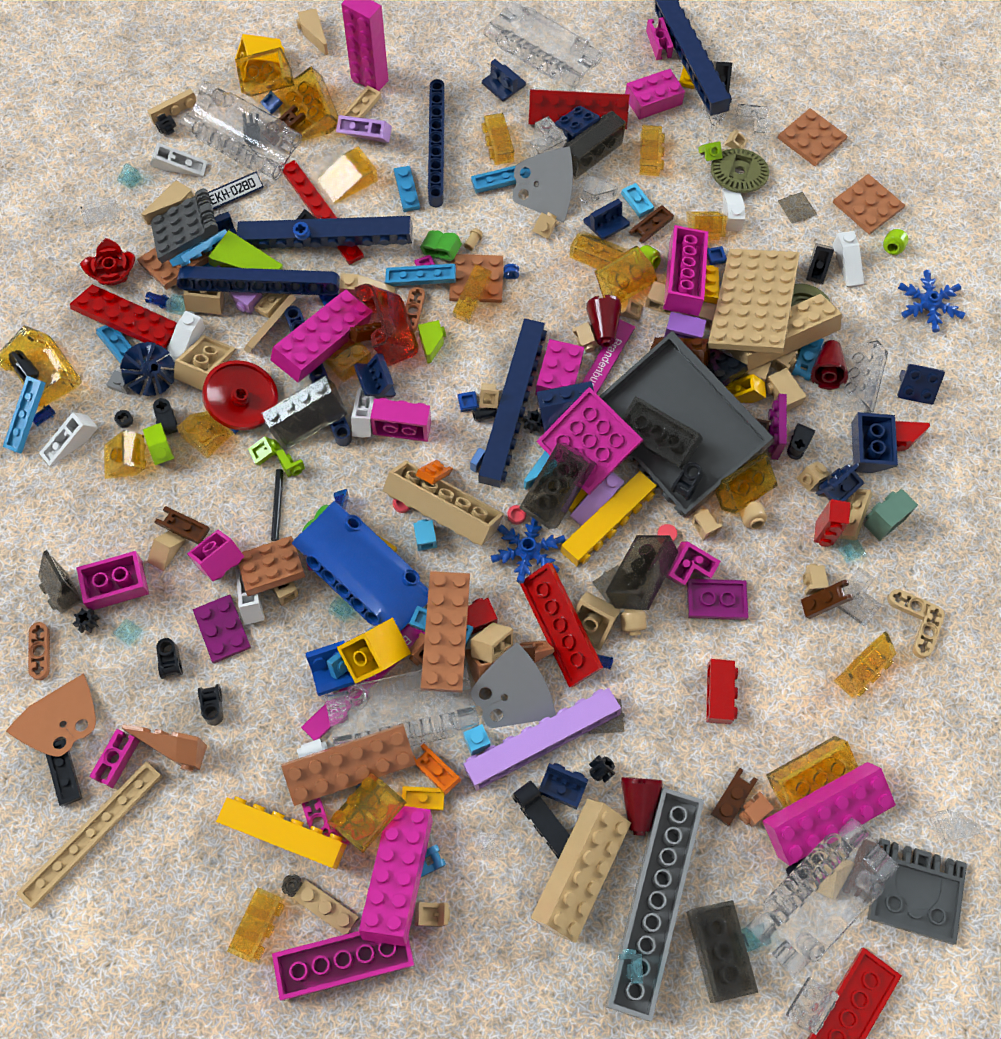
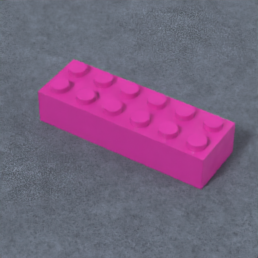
M344 0L341 6L351 79L357 84L360 83L365 87L368 85L380 91L389 81L382 5L372 0Z
M674 225L669 242L664 310L699 316L705 295L707 231Z
M345 289L274 345L270 360L299 383L351 340L349 338L350 327L369 324L373 311Z
M866 762L762 821L776 855L790 866L894 807L896 804L882 769Z
M388 805L359 927L362 940L407 946L433 823L430 809Z
M359 931L272 953L280 1001L415 967L409 936L407 946L362 940Z

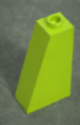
M229 230L208 256L209 264L213 267L219 265L228 268L283 270L281 263Z

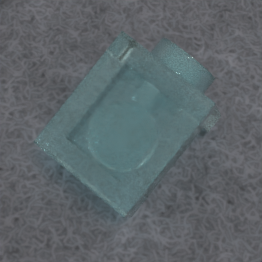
M623 949V954H618L617 960H631V964H627V978L631 979V984H642V954H636V949Z

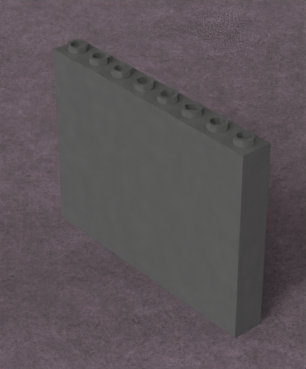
M673 331L599 396L644 440L628 457L632 461L634 459L637 460L639 463L637 467L644 475L648 473L652 477L650 480L657 485L656 488L659 486L664 492L661 494L668 502L672 500L676 504L674 509L681 516L685 514L689 517L775 442L772 435ZM689 462H695L702 468L703 477L697 485L694 494L687 501L684 496L677 492H671V488L684 466ZM690 469L689 476H696L698 469Z

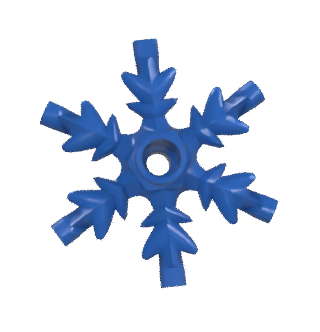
M925 270L923 271L925 279L921 278L920 280L924 284L922 287L926 290V293H921L919 288L916 290L912 284H909L908 287L904 283H900L898 289L906 291L905 296H913L912 299L919 298L921 300L920 303L913 302L914 305H906L908 310L901 312V315L904 318L911 314L917 317L919 311L921 314L923 313V308L930 311L926 315L930 316L927 323H932V332L936 333L940 331L938 323H943L938 317L941 314L937 312V309H942L944 314L947 311L951 318H954V315H956L958 318L963 319L966 313L956 310L959 308L958 306H950V303L944 304L942 302L943 298L950 299L949 297L957 296L954 292L961 290V285L958 283L951 288L949 285H946L944 291L942 288L940 289V293L933 291L936 286H933L936 279H931V271Z
M532 516L531 525L525 524L528 532L524 531V533L528 537L520 539V533L516 535L514 528H511L509 531L501 524L497 531L505 535L501 539L510 540L509 544L516 543L517 548L514 550L508 548V551L499 549L498 552L500 554L491 555V561L494 563L503 560L502 563L504 564L510 558L513 561L515 556H520L522 560L516 563L519 566L514 570L515 573L519 572L516 581L520 584L524 583L526 574L531 575L529 567H532L529 560L537 559V565L541 563V567L546 563L553 564L556 560L546 558L548 554L541 555L540 550L543 548L549 551L548 547L557 549L559 547L556 544H562L566 541L564 535L554 538V535H550L546 541L543 537L541 542H536L535 538L540 535L537 532L542 529V526H537L540 519L538 516ZM553 564L556 572L558 573L560 568Z

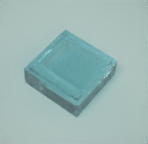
M126 618L113 634L130 646L143 630Z

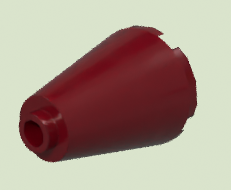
M605 295V298L595 296L586 303V311L596 341L602 347H610L615 343L622 305L620 299L613 295Z
M828 340L823 343L812 368L811 380L813 383L818 384L819 388L833 390L840 388L841 384L844 383L845 385L847 383L848 370L841 345L838 341Z
M633 777L621 778L627 820L631 822L629 830L633 831V835L646 836V832H650L663 787V780Z

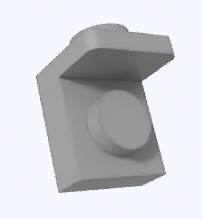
M114 370L106 386L109 389L128 395L130 391L128 385L136 381V379L125 385L121 372Z

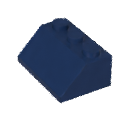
M592 381L537 392L544 433L589 387L594 391Z
M858 412L851 422L853 464H859L854 471L875 473L897 467L895 415Z

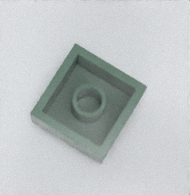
M902 488L897 493L892 491L885 498V501L879 502L871 509L872 511L865 517L867 521L864 523V526L881 541L904 522L918 504Z

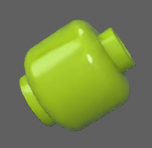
M901 229L889 231L883 241L884 250L892 255L902 253L908 244V235Z
M644 245L635 252V263L646 271L656 269L660 265V252L653 247Z

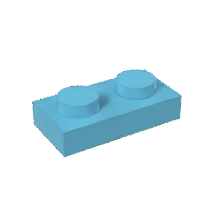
M636 183L622 189L621 195L639 218L654 211L653 204Z

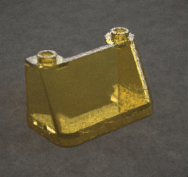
M24 325L0 350V366L4 370L15 372L9 361V353L20 350L39 371L38 380L46 382L37 410L68 394L82 383V380L55 341L42 331ZM17 374V376L19 377V379L21 380V382H22L23 385H24V381H23V380L20 378V376Z

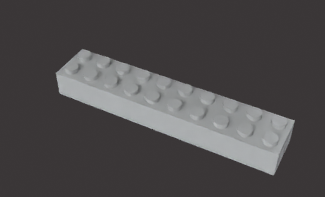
M664 787L661 790L621 942L606 1008L645 1021H652L703 809L704 800Z

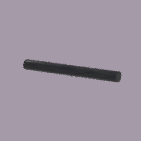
M276 469L271 541L279 540L283 485L282 469Z

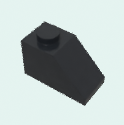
M714 61V69L718 71L720 80L724 82L726 91L729 93L733 63Z
M815 243L806 280L820 284L824 283L834 252L833 247Z

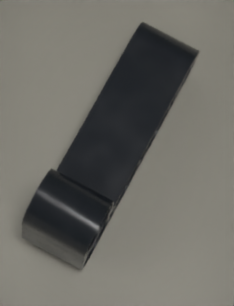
M530 780L515 791L512 798L515 803H519L521 811L528 820H532L534 823L533 827L541 837L544 836L547 840L546 844L559 859L570 835L542 800L540 791Z

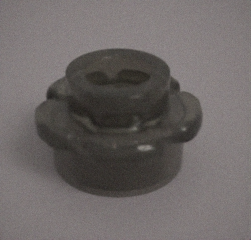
M288 875L284 878L281 888L284 894L294 897L303 883L298 875Z

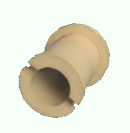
M478 228L471 230L470 236L463 246L473 251L477 242L483 238L482 231Z

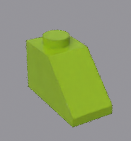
M439 320L418 325V333L427 364L431 363L444 344L443 337H446L445 328L440 326Z
M161 423L143 429L147 446L155 465L175 458Z

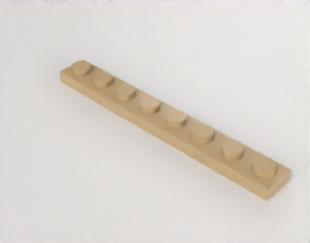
M146 761L16 894L31 909H34L163 776Z

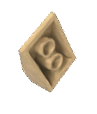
M203 335L175 360L174 379L202 390L209 372L219 364L229 361L235 348Z

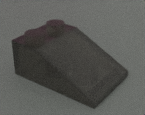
M45 550L42 554L38 574L41 581L39 587L45 595H49L50 599L47 601L53 610L57 609L62 614L83 601L66 570Z

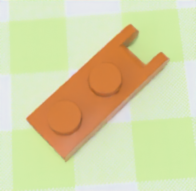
M435 460L419 468L416 476L430 484H434L448 476L453 468L450 466L446 468L440 461Z
M423 743L420 747L425 752L418 759L414 757L415 766L446 795L461 779Z

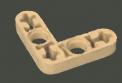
M893 590L887 597L889 605L922 620L912 651L918 658L928 657L933 652L945 617L944 610L903 590ZM896 595H898L900 599L898 603L895 602L896 598L894 597ZM911 603L919 604L920 611H914L911 608ZM935 611L937 612L936 616L938 617L933 621V623H931L930 621L933 618V614L931 613ZM924 628H930L933 631V636H926L923 631ZM924 641H927L924 647L926 651L924 653L920 652L921 649L919 647Z

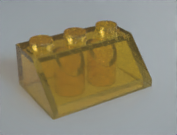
M281 47L235 59L241 93L249 97L294 86L292 69Z
M582 231L576 235L570 246L569 258L617 277L630 250Z
M634 246L594 271L603 298H605V295H613L619 298L621 303L652 285L654 281H657L653 265L638 246Z
M763 452L721 480L716 492L721 510L736 514L751 502L756 501L778 486L767 452Z
M885 631L877 637L834 680L851 698L856 694L860 697L868 689L866 685L870 681L874 683L881 676L879 671L882 668L888 669L894 663L892 658L897 653L889 634Z
M371 773L327 823L344 840L361 853H364L407 802L386 783Z

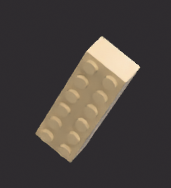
M818 294L791 306L783 354L739 350L728 351L735 359L747 364L748 371L841 330L842 313L822 294Z
M404 461L388 473L382 491L388 494L389 497L403 502L407 507L421 512L423 516L434 519L438 524L454 530L456 534L463 535L470 539L472 543L481 546L496 533L504 513L443 480H439L434 484L422 480L416 476L419 467L408 461Z
M587 799L531 919L557 936L576 943L631 822L605 803Z

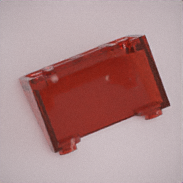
M367 283L355 287L354 289L359 300L363 301L373 311L372 314L377 313L382 327L376 329L371 334V342L374 350L377 353L383 354L387 366L416 355L419 346L404 301L400 295Z

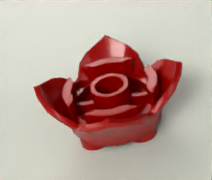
M105 238L98 245L96 256L85 258L81 261L80 266L88 276L97 280L100 284L117 285L127 281L135 262V256L129 251L124 253L116 242Z

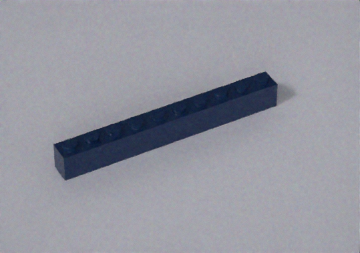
M655 0L654 10L658 19L664 18L674 49L710 116L729 111L730 103L732 102L731 95L727 93L725 84L721 82L718 71H715L712 60H709L707 51L703 49L701 40L696 36L695 29H692L690 20L685 16L684 9H681L679 0Z
M410 216L239 221L237 225V236L257 249L412 244L413 224ZM304 222L308 225L310 236L306 240H298L295 237L293 227L296 223Z
M526 318L523 320L479 471L478 483L500 488L501 483L506 482L508 472L505 469L506 466L511 464L512 455H510V451L515 449L517 439H514L515 433L519 434L521 423H519L520 417L523 418L526 407H523L524 402L529 400L530 391H528V387L533 386L534 376H532V373L537 371L539 361L536 359L537 356L542 354L543 346L541 341H545L547 331L544 330L545 323Z

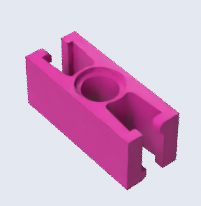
M659 18L657 28H654L652 24L654 20L648 19L646 32L656 60H662L663 49L667 53V59L672 58L674 46L664 18Z
M116 729L89 777L113 789L140 741L134 736L129 735V741L122 750H119L118 748L123 738H126L127 735L125 732ZM119 754L118 761L111 763L112 757ZM107 767L112 768L107 779H101Z

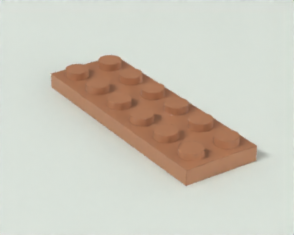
M430 571L421 677L422 691L463 692L470 573Z
M400 724L283 763L281 768L293 805L296 806L416 765L404 724Z

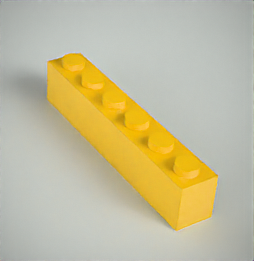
M639 471L561 545L560 552L576 567L580 563L584 565L590 559V554L594 550L597 552L604 545L603 541L606 538L611 539L616 534V529L620 525L623 527L630 520L629 516L632 513L637 514L642 509V504L645 501L649 502L653 499L657 485Z
M237 796L234 797V800L226 797L216 822L337 870L347 846L341 842L342 837L332 833L327 837L322 835L323 830L311 826L309 830L302 827L304 823L292 818L291 822L284 820L285 815L273 811L272 814L264 812L265 807L255 803L253 807L245 805L247 800Z

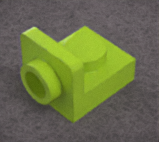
M720 141L698 147L699 153H705L706 161L718 160L723 157Z
M264 436L248 448L255 464L260 466L273 455L277 456L276 452L280 450V445L275 439Z
M283 449L276 452L278 461L288 477L297 476L305 469L302 459L293 462L290 454L286 455Z

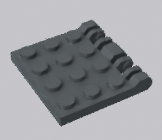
M203 188L196 191L194 197L184 200L176 207H171L167 212L155 216L150 221L157 257L161 263L166 262L218 232L207 189Z
M880 838L879 845L883 846L875 868L867 919L956 945L967 868L966 863L958 860L954 862L953 859L948 858L945 862V871L943 873L940 872V855L935 854L933 856L930 869L931 852L915 848L912 863H910L912 848L905 846L903 858L899 860L897 859L899 844L892 842L890 847V840Z

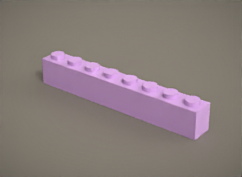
M609 688L605 690L599 689L592 694V697L578 700L573 707L569 709L565 707L559 710L557 715L542 719L538 725L524 728L521 734L505 738L502 744L488 747L481 755L469 757L463 763L464 769L475 791L614 719L620 715L621 707Z

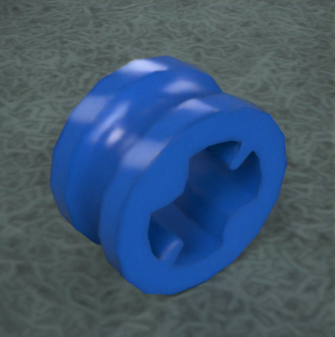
M298 222L294 225L293 232L298 240H306L310 236V230L306 223Z
M516 264L505 265L504 277L506 279H517L519 277V266Z

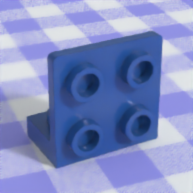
M345 640L305 653L318 696L355 684L349 671L335 679L331 676L327 665V660L339 652L337 647L345 643Z

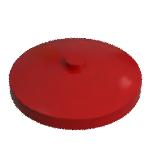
M233 360L221 363L209 372L204 381L202 399L210 416L221 425L234 430H252L264 425L272 417L278 403V391L273 379L264 369L247 361Z

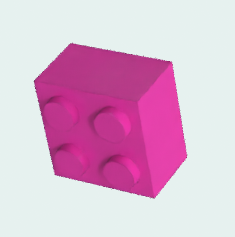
M216 530L187 553L197 568L213 582L222 578L227 570L237 566L241 559L244 558V555L233 540L220 530Z

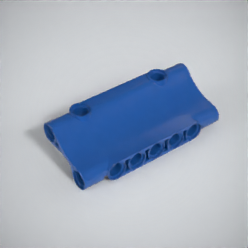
M333 501L292 542L295 548L304 556H307L308 566L371 625L376 626L393 618L401 632L411 621L416 607L424 608L428 603L429 589L420 581L417 571L412 569L358 516L350 515L336 501Z

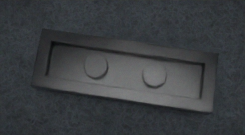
M62 739L54 742V748H63L66 740ZM70 751L59 757L46 754L59 806L63 807L83 799Z

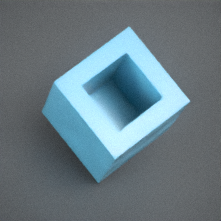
M423 519L413 523L418 551L437 548L433 520Z
M483 724L463 732V738L471 756L491 746Z

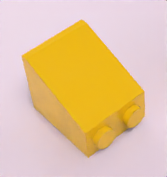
M242 34L235 56L241 83L284 73L285 68L288 66V60L285 57L284 47L280 39Z
M393 618L337 647L355 684L384 671L411 654Z

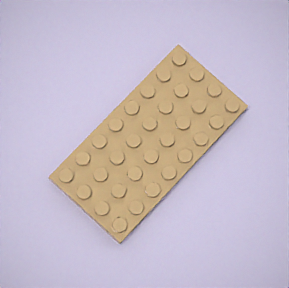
M729 249L708 348L783 354L800 252Z

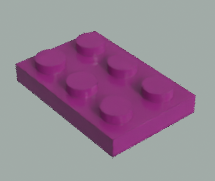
M781 393L773 401L772 409L768 411V420H771L768 432L775 441L768 447V453H771L772 460H778L787 445V394Z
M689 579L687 581L688 618L747 620L749 618L747 581Z
M230 594L192 609L213 664L251 648Z

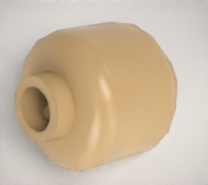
M747 501L739 510V515L746 528L759 529L764 526L767 520V514L760 502Z
M640 607L624 608V612L620 614L622 631L629 632V636L641 635V631L647 628L645 611L640 610Z

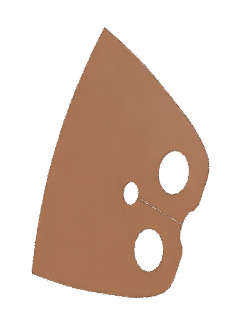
M84 673L30 705L10 725L6 732L22 743L50 756L59 757L68 752L76 740L88 736L96 725L93 700ZM85 719L88 721V727L84 731H77L75 729L76 723L79 720ZM66 721V726L61 728L60 723ZM58 737L66 738V744L61 749H56L53 746L54 741Z

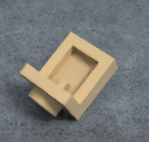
M541 212L532 231L549 239L555 225H559L560 222L556 220L557 216L549 212L547 215Z
M816 461L807 466L797 477V480L808 491H811L818 483L828 478L830 473L823 464Z
M416 903L415 926L441 927L448 925L450 919L448 903Z

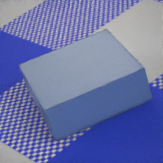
M478 448L470 461V470L477 472L483 461L484 449Z

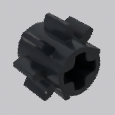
M164 113L156 117L158 121L155 122V125L161 134L170 135L175 132L173 128L176 127V123L171 115L166 116Z
M528 410L527 416H523L524 429L528 428L530 433L533 431L540 432V426L543 427L538 410Z
M81 608L78 614H74L76 621L73 622V625L78 627L80 633H83L84 630L92 633L94 627H99L96 621L100 617L94 614L95 611L91 608L88 611Z
M598 755L589 763V766L592 767L589 773L596 781L603 780L606 783L615 775V772L612 771L615 765L606 756L601 758Z

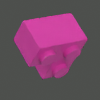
M683 541L677 548L663 576L679 585H686L693 571L704 578H712L721 561L690 542Z

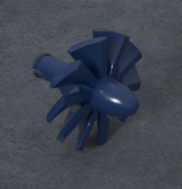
M152 342L136 344L129 348L120 363L121 375L125 385L143 376L129 384L128 387L134 393L140 395L145 380L148 378L142 395L155 396L156 392L152 380L154 377L158 393L162 394L165 392L169 385L157 374L159 373L170 384H173L174 370L161 369V367L174 369L175 362L168 355L170 352Z

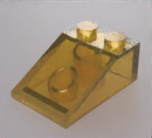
M358 146L344 153L317 181L333 203L336 204L378 182L377 169Z

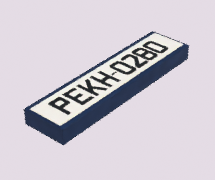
M257 171L209 191V199L213 209L264 188Z

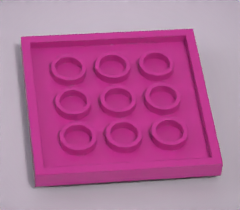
M589 387L536 442L590 495L644 440Z

